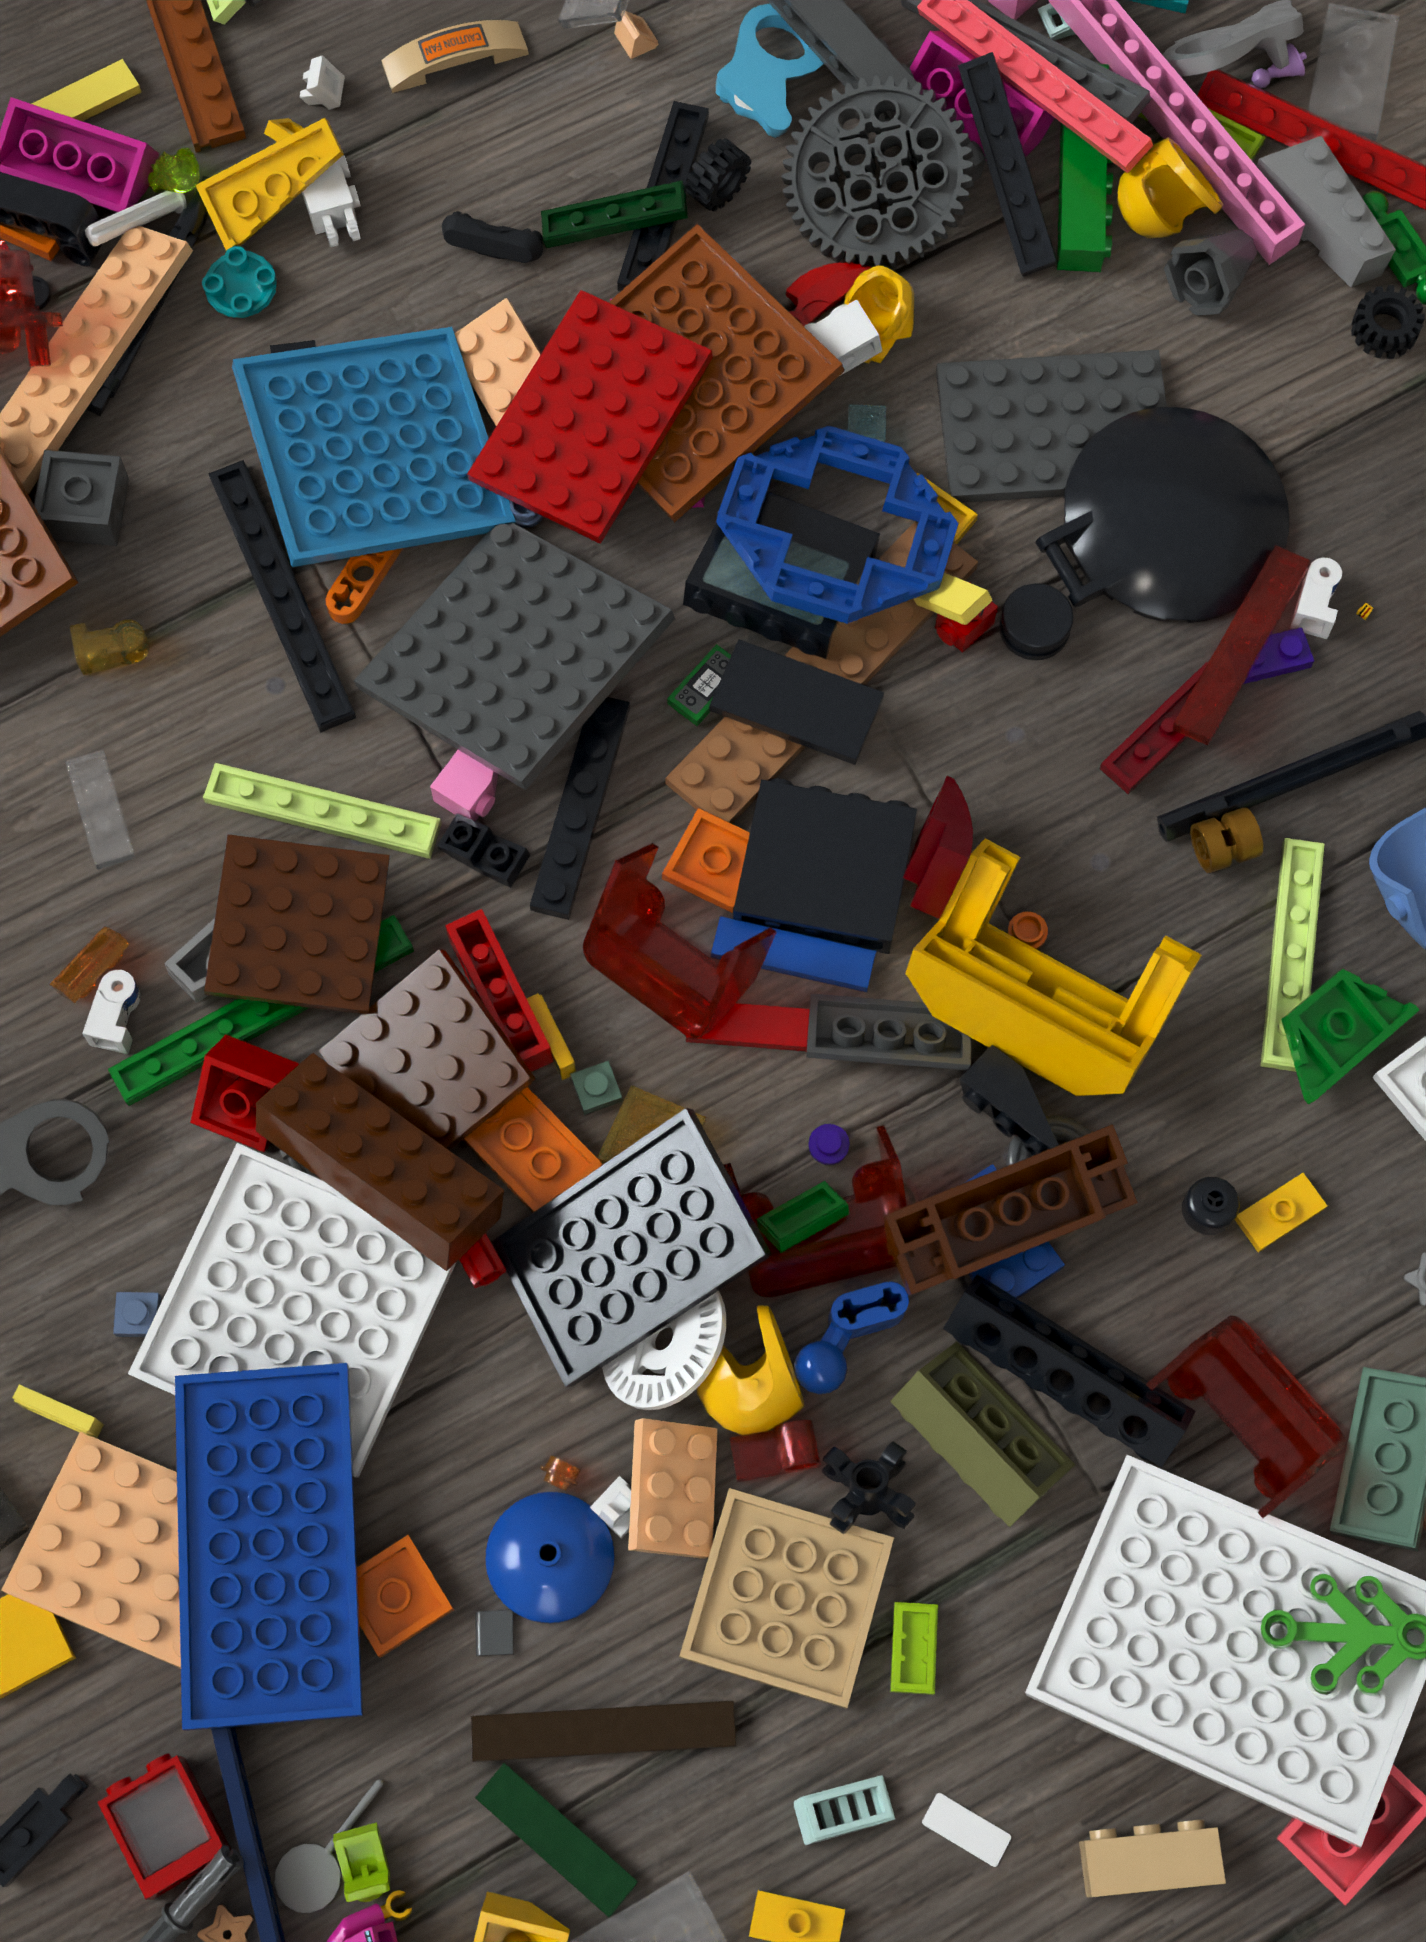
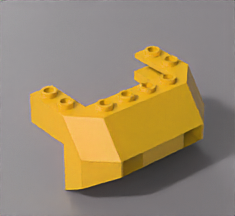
M985 838L970 854V858L939 921L914 947L905 974L933 1017L987 1047L994 1045L1019 1065L1073 1095L1123 1094L1166 1023L1202 955L1165 935L1160 946L1152 954L1130 998L1127 999L989 924L1021 857Z

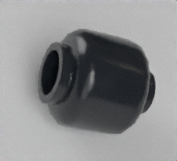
M1204 1177L1197 1180L1189 1188L1182 1202V1215L1186 1223L1194 1231L1203 1235H1216L1225 1231L1236 1219L1240 1209L1239 1196L1235 1188L1227 1180L1219 1177Z

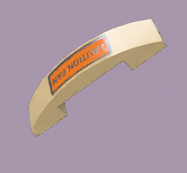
M485 20L459 24L434 31L403 45L381 61L391 91L395 93L427 84L425 75L489 56H492L494 64L529 55L518 22Z

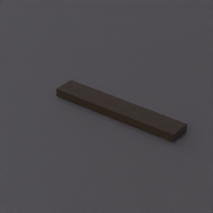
M734 1701L471 1716L472 1762L736 1747Z

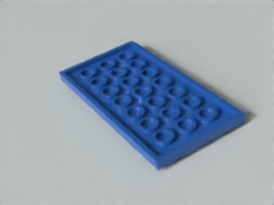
M348 1363L175 1376L182 1730L190 1731L363 1716Z

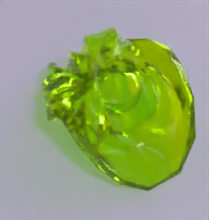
M187 147L179 149L174 155L163 152L155 160L156 163L151 164L153 172L148 175L149 185L154 192H158L160 188L178 193L192 191L200 180L199 164L194 153Z

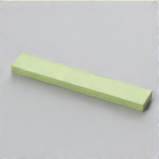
M219 763L214 764L203 796L205 803L429 859H431L442 824L441 819Z
M1285 838L1282 843L1261 1067L1296 1072L1281 1019L1311 994L1324 843Z

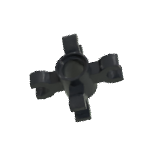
M893 1441L886 1447L878 1461L866 1459L855 1464L842 1450L833 1446L823 1457V1461L827 1465L822 1469V1473L829 1479L844 1484L849 1488V1493L844 1498H841L831 1509V1514L835 1517L831 1520L830 1525L842 1534H845L854 1524L859 1514L875 1515L882 1511L895 1525L905 1529L915 1516L910 1511L916 1506V1503L907 1495L897 1493L889 1488L888 1482L904 1468L906 1462L902 1458L907 1453V1450ZM870 1485L875 1487V1489L867 1490L861 1486Z

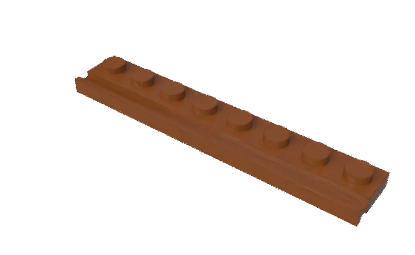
M146 0L196 153L201 152L200 148L211 145V148L246 139L201 0Z

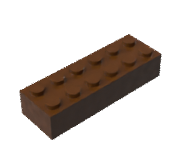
M314 1053L310 1054L256 1102V1132L445 1271H448L501 1218L504 1189Z

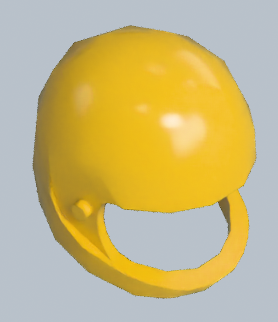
M1169 137L1154 144L1129 173L1124 172L1119 180L1117 193L1121 214L1132 230L1146 238L1169 237L1180 233L1183 228V220L1187 215L1193 214L1194 210L1208 207L1214 214H1217L1224 205L1199 168L1181 147Z
M757 1306L759 1324L766 1350L764 1354L754 1363L742 1365L723 1345L711 1372L696 1389L706 1412L723 1428L742 1436L769 1431L791 1419L805 1406L787 1347L769 1306Z

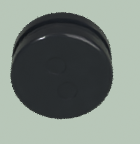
M1040 583L1021 586L1013 591L1004 603L999 624L1001 638L1006 647L1021 658L1044 660L1053 657L1065 647L1069 639L1074 619L1073 609L1067 597L1052 586Z

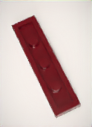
M1206 662L1101 763L1099 769L1129 794L1233 694L1235 686Z

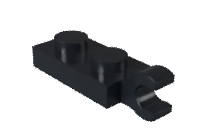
M70 1773L50 1795L44 1788L38 1787L0 1827V1885L2 1887H8L73 1820L64 1809L79 1798L89 1787L77 1774L73 1776Z

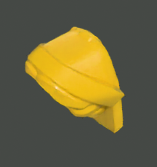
M875 266L857 277L853 286L846 293L844 304L848 305L857 300L879 334L882 352L865 361L868 364L871 361L881 363L897 339L911 337L914 324V291L911 284L893 270L884 266Z

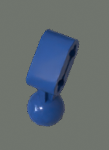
M891 1281L838 1296L832 1304L828 1317V1328L821 1341L812 1342L804 1346L796 1356L794 1371L800 1385L807 1391L816 1394H826L838 1389L845 1381L848 1371L847 1360L843 1352L850 1339L898 1325L903 1319L909 1304V1297L905 1288ZM883 1298H887L889 1304L896 1303L893 1312H890L887 1306L880 1307ZM843 1309H847L850 1315L856 1314L854 1323L850 1324L847 1318H840Z

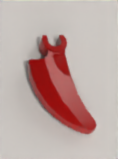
M839 262L826 264L810 270L800 276L786 290V297L796 306V309L789 311V313L803 326L814 323L829 308L845 298L846 293L853 286L857 277L872 267H862L861 264Z

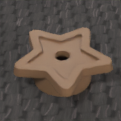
M220 1904L216 1910L214 1923L200 1930L197 1936L205 1942H249L247 1938L248 1930L254 1921V1916L252 1914L234 1916L224 1904ZM226 1930L232 1933L230 1939H225L223 1936Z

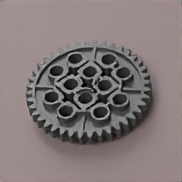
M875 75L872 86H867L866 81L862 77L859 79L858 89L855 90L849 82H846L845 94L843 95L833 88V100L831 102L822 96L819 98L822 107L820 111L813 107L808 108L812 117L811 121L800 118L799 123L804 130L803 133L795 131L791 133L797 145L786 146L788 154L793 158L783 160L785 169L790 172L782 174V180L784 184L789 185L783 189V193L786 198L791 199L786 203L789 212H795L791 218L795 225H801L799 231L803 237L811 235L809 242L813 248L821 244L820 251L823 256L828 255L833 250L832 257L836 263H839L844 256H846V263L848 264L856 263L857 259H859L862 267L869 266L870 261H874L876 266H883L884 260H888L894 269L897 266L898 257H902L907 265L910 264L911 252H915L920 258H923L924 250L922 246L926 244L935 250L937 248L934 240L935 236L946 240L948 235L944 227L946 225L953 228L958 226L953 214H965L964 206L959 201L965 202L971 199L969 192L964 188L974 186L973 178L967 175L975 171L973 162L968 161L974 155L972 147H965L970 143L968 133H961L965 129L962 120L954 121L957 117L954 108L946 110L947 103L944 98L935 102L936 95L933 89H930L923 95L922 84L918 82L910 90L907 78H904L899 86H896L893 76L890 75L886 84L881 85L878 75ZM887 110L896 112L890 121L882 122L878 120L879 116ZM856 118L860 120L859 124L852 130L842 128L849 119ZM875 132L877 135L875 136V142L869 144V133ZM933 137L938 139L937 144L931 149L920 147L921 143L927 138ZM909 140H911L915 159L918 160L916 174L919 190H917L913 172L909 168L911 165L910 161L912 160ZM896 145L902 147L897 156H884L885 151L889 147ZM853 155H866L861 164H848ZM838 156H839L840 167H841V169H842V171H843V174H844V175L846 176V178H847V179L845 180V186H843V187H844V193H845V199H846V206H845L844 195H843V193H842L840 187H838V184H837V183L839 182V176H840V170H839V164H838ZM875 158L880 168H882L881 176L879 177L881 188H879L877 180L874 178L875 170L877 169ZM825 161L830 163L825 172H813L814 166L817 163ZM931 174H943L944 178L940 183L936 185L926 183L927 178ZM897 181L908 183L907 187L900 193L890 191L891 186ZM861 189L872 191L866 200L857 201L854 199L855 194ZM823 198H836L831 207L827 209L818 207ZM887 202L889 206L887 207V213L881 215L879 212L881 209L880 204ZM910 216L914 218L913 223L909 227H896V223L901 217ZM875 224L878 226L873 235H860V231L865 225Z

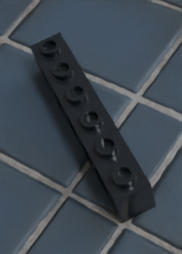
M979 1274L975 1276L965 1290L943 1330L953 1335L959 1343L977 1350L988 1357L997 1367L1007 1369L1024 1380L1030 1388L1048 1395L1059 1402L1068 1412L1081 1416L1098 1427L1104 1435L1119 1440L1133 1449L1139 1457L1152 1461L1161 1468L1186 1432L1196 1412ZM989 1323L995 1325L1000 1331L993 1329ZM1025 1346L1033 1349L1035 1353L1028 1351ZM1061 1369L1068 1371L1072 1376L1066 1375ZM1098 1393L1106 1395L1109 1399L1101 1397ZM1134 1416L1142 1418L1145 1422L1137 1420Z

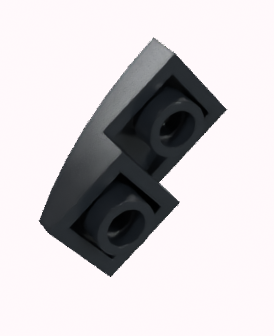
M456 814L437 845L441 851L457 861L510 888L530 857L527 848L494 835L490 827L460 814Z

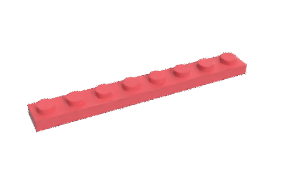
M922 0L917 6L921 16L976 58L993 52L1003 79L1126 173H1129L1153 147L1150 137L970 1Z

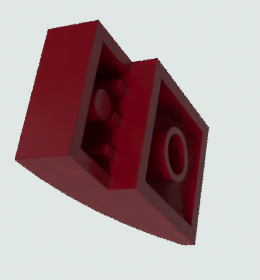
M946 776L918 835L903 876L904 879L918 884L910 906L940 919L970 858L973 845L972 819L967 802L955 779Z

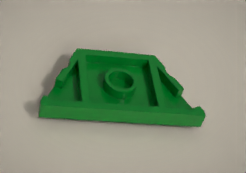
M1341 969L1281 1019L1306 1103L1310 1104L1317 1100L1419 1011V1008L1410 1002L1404 1005L1386 996L1388 991L1374 984L1364 983L1359 976L1345 969Z

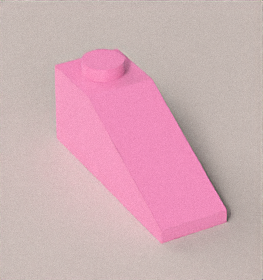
M457 750L430 786L433 800L455 815L460 814L476 821L479 816L485 817L494 805L498 773Z

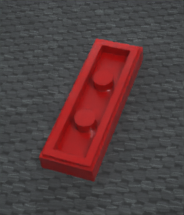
M689 1000L686 1042L807 1052L810 1009Z

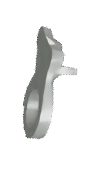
M1291 0L1277 1L1262 7L1259 12L1238 24L1202 31L1174 41L1176 44L1169 47L1163 53V56L1180 76H1191L1222 68L1243 57L1253 48L1265 50L1272 63L1278 69H1282L1289 64L1287 40L1297 38L1304 32L1302 14L1297 12L1292 6Z

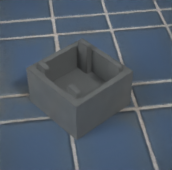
M44 450L34 506L54 541L117 546L129 477L121 457Z

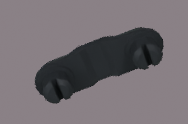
M459 211L447 216L441 225L444 239L448 244L472 250L481 255L528 263L538 260L543 253V237L536 230L531 232V229L528 228L522 231L506 226L497 227L486 224L482 220L473 219L467 213L461 214Z

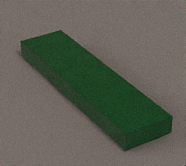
M683 181L541 211L543 242L546 248L688 218L686 190Z
M505 1763L502 1764L475 1797L609 1918L638 1883L633 1876Z

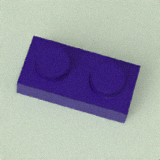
M1302 627L1230 644L1226 650L1238 685L1308 669L1314 663V658Z

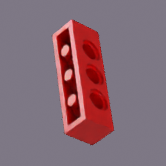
M477 910L445 925L449 942L472 989L529 1070L533 1072L552 1063L551 1047L483 910Z

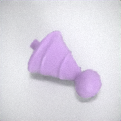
M1287 44L1289 64L1282 69H1278L1274 64L1267 70L1263 68L1257 69L1252 76L1254 86L1262 89L1270 84L1271 78L1304 76L1305 66L1303 60L1307 58L1306 53L1302 52L1299 54L1293 44Z

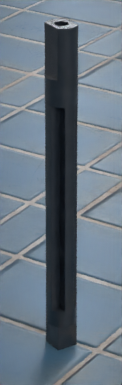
M203 176L201 182L210 177ZM197 189L187 208L183 209L169 235L186 241L191 249L206 223L205 218L208 214ZM179 273L86 410L101 416L110 398H114Z
M1417 711L1353 739L1157 816L1159 832L1162 838L1169 842L1190 833L1193 824L1211 818H1216L1220 821L1223 814L1241 808L1253 807L1393 749H1398L1426 737V715L1421 711Z

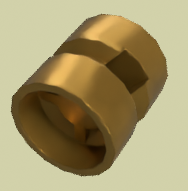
M1241 808L1223 814L1221 822L1216 818H1211L1191 826L1192 846L1199 864L1206 873L1230 867L1233 859L1241 863L1263 854L1261 831L1254 815L1248 808Z

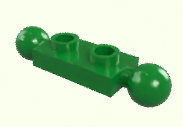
M1378 191L1366 193L1362 199L1396 249L1388 263L1389 267L1403 288L1414 283L1417 284V299L1426 306L1425 244L1401 209L1390 214L1387 213L1389 203L1383 193Z

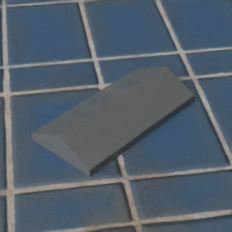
M811 994L806 1058L968 1070L971 1066V1037L933 1017L924 1002Z

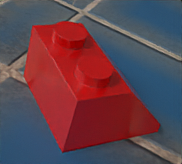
M225 1035L205 1054L190 1123L265 1152L271 1142L256 1132V1102L300 1063Z

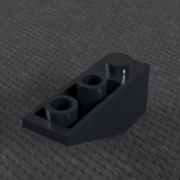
M991 1045L960 1078L963 1101L974 1112L980 1114L983 1111L994 1119V1125L1005 1136L1011 1138L1014 1135L1024 1142V1147L1031 1156L1058 1146L1059 1144L1023 1067L994 1045Z

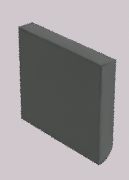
M513 1611L475 1612L476 1656L514 1655Z

